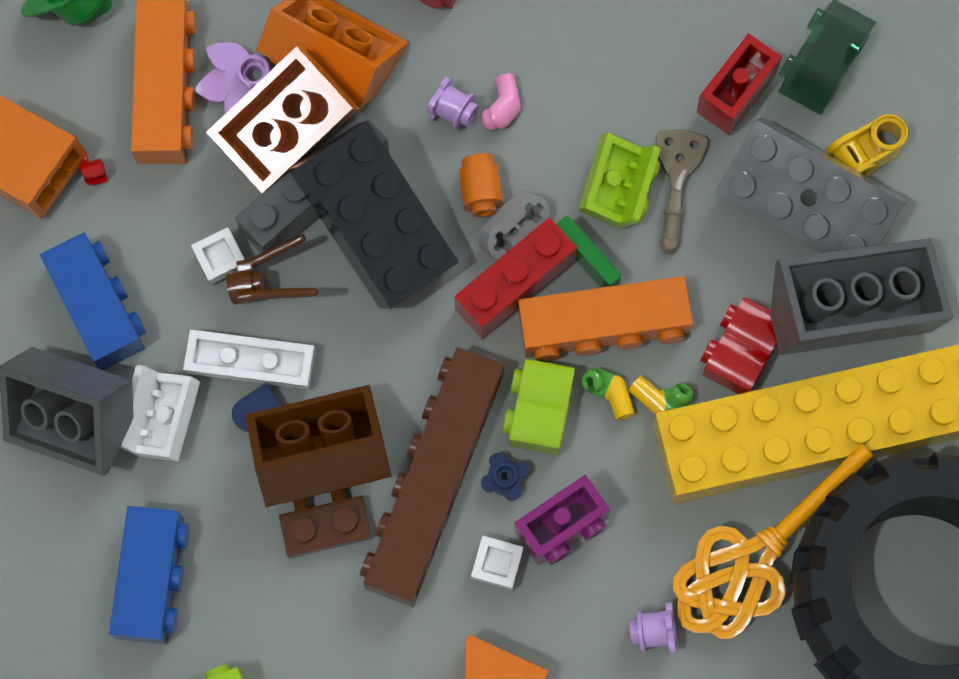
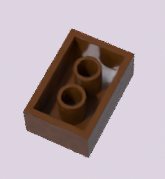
M370 384L245 414L254 467L266 507L392 477Z

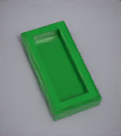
M566 215L556 223L576 245V261L600 288L620 285L621 273L570 216L567 217Z

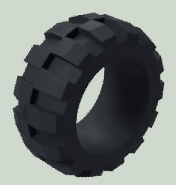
M933 452L928 458H912L908 453L877 460L872 467L856 475L852 473L834 488L806 524L799 546L794 551L789 581L793 585L794 607L791 611L800 641L805 640L817 660L814 666L826 679H959V664L939 666L917 663L897 655L881 644L861 619L855 606L851 589V565L855 549L862 534L874 525L899 516L920 515L936 518L959 528V456Z

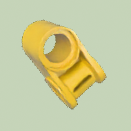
M885 114L858 130L841 136L831 143L825 151L830 156L869 176L876 169L895 160L901 154L908 137V128L900 117L894 114ZM890 132L896 137L897 143L886 145L878 139L877 134Z

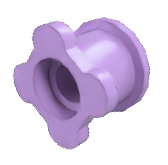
M446 76L428 103V118L434 121L439 116L452 123V128L455 130L460 129L462 125L468 127L479 109V105L474 103L476 95L472 92L467 95L451 86L452 79Z
M672 602L665 603L666 611L643 613L642 609H637V618L630 619L632 645L640 644L642 653L647 652V648L669 646L670 654L677 653V630Z

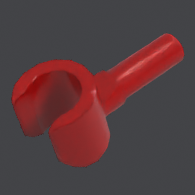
M86 155L79 164L85 183L92 186L107 182L108 179L102 159L89 161Z

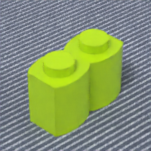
M525 359L523 370L515 368L511 393L518 395L515 410L507 409L503 426V434L510 435L509 446L559 456L575 368Z

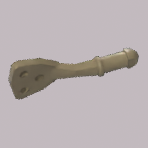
M661 130L656 135V145L661 148L658 159L670 182V197L667 209L663 211L665 220L663 236L660 239L661 248L666 254H673L679 248L681 218L684 216L682 212V189L685 179L699 166L708 144L705 136L686 130ZM671 139L673 144L668 146L664 141ZM696 142L698 148L692 149L690 143ZM681 155L684 161L677 162L675 157Z

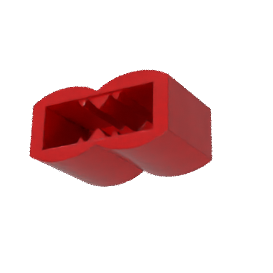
M744 297L738 307L733 304L729 306L720 323V326L726 329L719 342L713 339L710 340L700 359L701 362L706 364L703 376L737 394L753 390L777 346L770 310Z

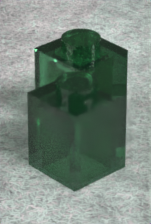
M832 0L825 10L818 7L807 26L811 33L797 56L790 54L780 70L779 76L783 77L784 81L778 92L813 112L822 115L832 102L847 71L861 53L877 22L837 0Z

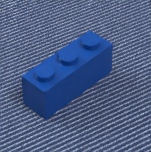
M83 232L39 254L93 362L99 369L105 370L146 349L140 339V336L146 334V331L135 311L130 314L127 313L122 301L127 299L128 295L118 276L109 278L104 266L110 263V260L100 241L92 244L86 233Z
M127 506L109 635L115 639L167 645L168 634H175L178 610L172 608L174 591H181L184 576L183 566L178 565L180 549L187 548L189 540V524L184 523V517L179 511Z

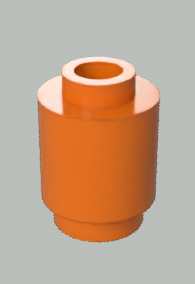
M478 153L462 158V167L458 170L463 209L472 212L474 217H489L496 214L497 208L504 205L500 169L499 165L494 163V156L487 153Z

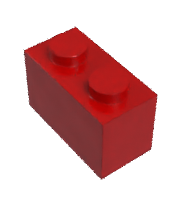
M748 33L700 94L696 113L730 135L777 74L782 56Z

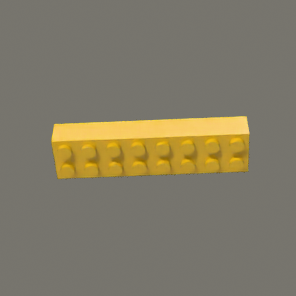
M959 344L656 413L653 427L673 505L836 468L861 444L874 455L871 459L958 440Z

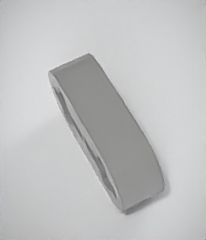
M527 191L515 195L480 230L478 240L481 250L495 259H500L549 218L550 210L547 201L541 196ZM527 204L532 205L531 213L533 216L530 219L525 218L527 212L524 207ZM498 232L503 234L502 241L504 244L502 247L496 246L497 239L495 235Z

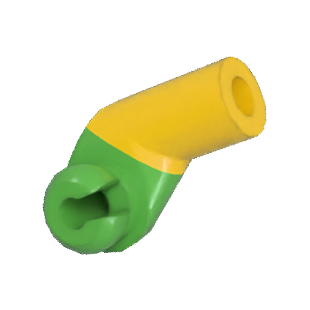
M600 368L587 370L581 378L583 389L595 396L608 400L615 421L624 420L635 415L623 378Z
M643 375L638 377L628 389L632 395L654 414L689 406L693 399L692 389L686 384L677 383L673 388L658 390Z

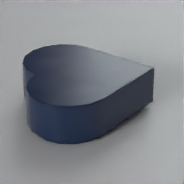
M265 383L234 404L232 419L240 430L248 432L245 414L278 407L281 404L267 383Z

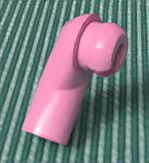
M512 73L502 74L495 78L499 98L490 106V109H485L481 115L482 124L488 130L492 131L497 128L503 129L507 127L520 112L521 103L516 78Z

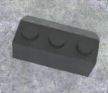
M35 347L25 350L0 365V395L4 441L101 476L109 473L134 418L132 380Z

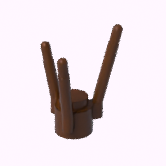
M305 235L296 236L250 259L237 261L238 271L228 272L227 289L231 302L237 305L260 299L317 296L318 290L316 288L268 289L264 272L254 269L255 266L305 242Z

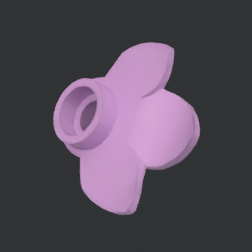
M215 43L206 48L208 57L215 69L210 71L198 83L195 91L209 102H224L225 113H227L273 69V65L262 55H249L243 46L238 43ZM253 71L262 73L261 78L257 81L249 80L248 75Z

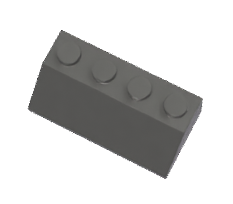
M932 238L783 258L777 260L775 264L770 317L780 355L930 333L953 318Z

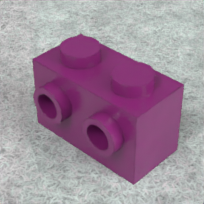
M585 474L514 522V532L538 566L545 561L553 565L572 551L569 545L582 536L588 541L606 529L607 525L604 521L609 518L610 508Z

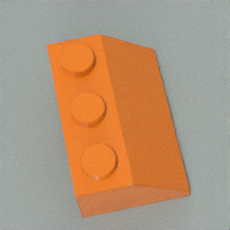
M284 0L270 10L256 51L267 56L273 64L277 65L296 46L306 49L356 105L362 108L379 93L407 49L409 42L334 0Z

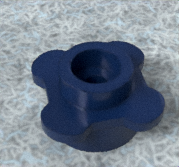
M495 453L489 458L491 466L488 474L482 478L481 486L487 493L494 491L498 495L505 496L509 501L517 500L521 496L520 486L522 480L529 474V466L525 461L514 462L506 459L503 453ZM507 473L509 474V479L503 480L501 475Z

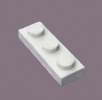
M190 329L183 371L185 374L261 384L267 383L268 385L309 390L315 347L314 345Z

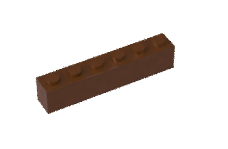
M459 347L456 348L453 358L445 357L437 380L443 382L437 397L430 395L422 415V419L428 420L422 435L415 433L407 452V457L412 459L407 474L400 472L395 481L391 496L397 499L391 514L384 512L378 524L376 536L380 537L381 540L376 552L372 553L369 551L363 562L360 576L365 577L363 584L366 590L414 608L504 377V364Z

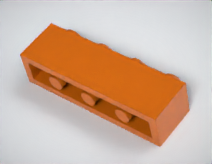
M136 0L131 152L137 164H186L187 150H193L194 147L193 126L187 125L188 111H194L195 109L194 87L188 86L189 73H195L196 54L194 48L190 49V35H196L197 16L196 11H190L187 0Z
M685 276L518 299V313L525 358L535 357L536 361L541 362L558 359L560 353L576 351L579 356L593 355L601 352V347L618 345L620 350H630L641 347L643 341L659 339L661 344L677 343L685 339L684 335H690L693 326Z

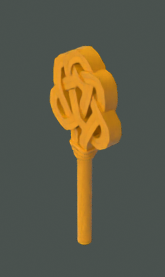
M861 444L775 527L769 526L768 529L757 532V535L749 540L736 528L720 525L707 530L698 541L696 557L682 565L673 577V591L678 598L677 616L682 627L693 633L710 632L719 639H732L746 629L752 617L770 615L781 607L786 596L785 580L778 570L773 567V564L782 555L785 546L788 544L787 539L817 511L822 502L825 501L826 496L852 473L856 474L874 455ZM728 540L734 544L712 552V547L717 541ZM766 547L759 562L750 563L751 554ZM735 559L734 566L711 573V567ZM696 574V581L688 586V581ZM753 577L744 601L737 602L743 591L746 578ZM768 580L771 584V595L764 602H759ZM730 582L723 598H714L713 588ZM692 607L701 609L703 619L693 616ZM730 615L736 616L730 624H723Z

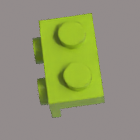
M609 132L600 135L578 211L619 229L637 224L644 217L648 209L649 200L647 199V194L651 182L654 181L659 172L660 162L657 160L661 148L654 144L642 148Z

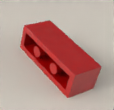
M549 217L454 296L455 310L483 340L518 310V299L534 297L576 262V245Z

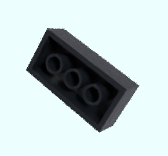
M368 120L355 124L288 169L380 309L394 308L459 263Z

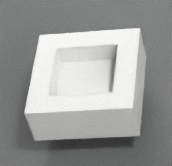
M228 227L191 245L210 285L226 278L228 272L238 271L236 262L245 260Z
M482 535L471 579L513 590L524 547Z

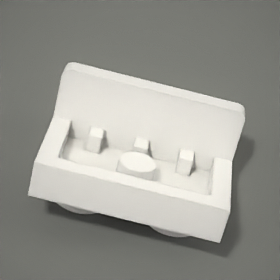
M137 365L132 378L134 418L120 448L139 457L178 462L200 381L191 376L158 373L147 366Z

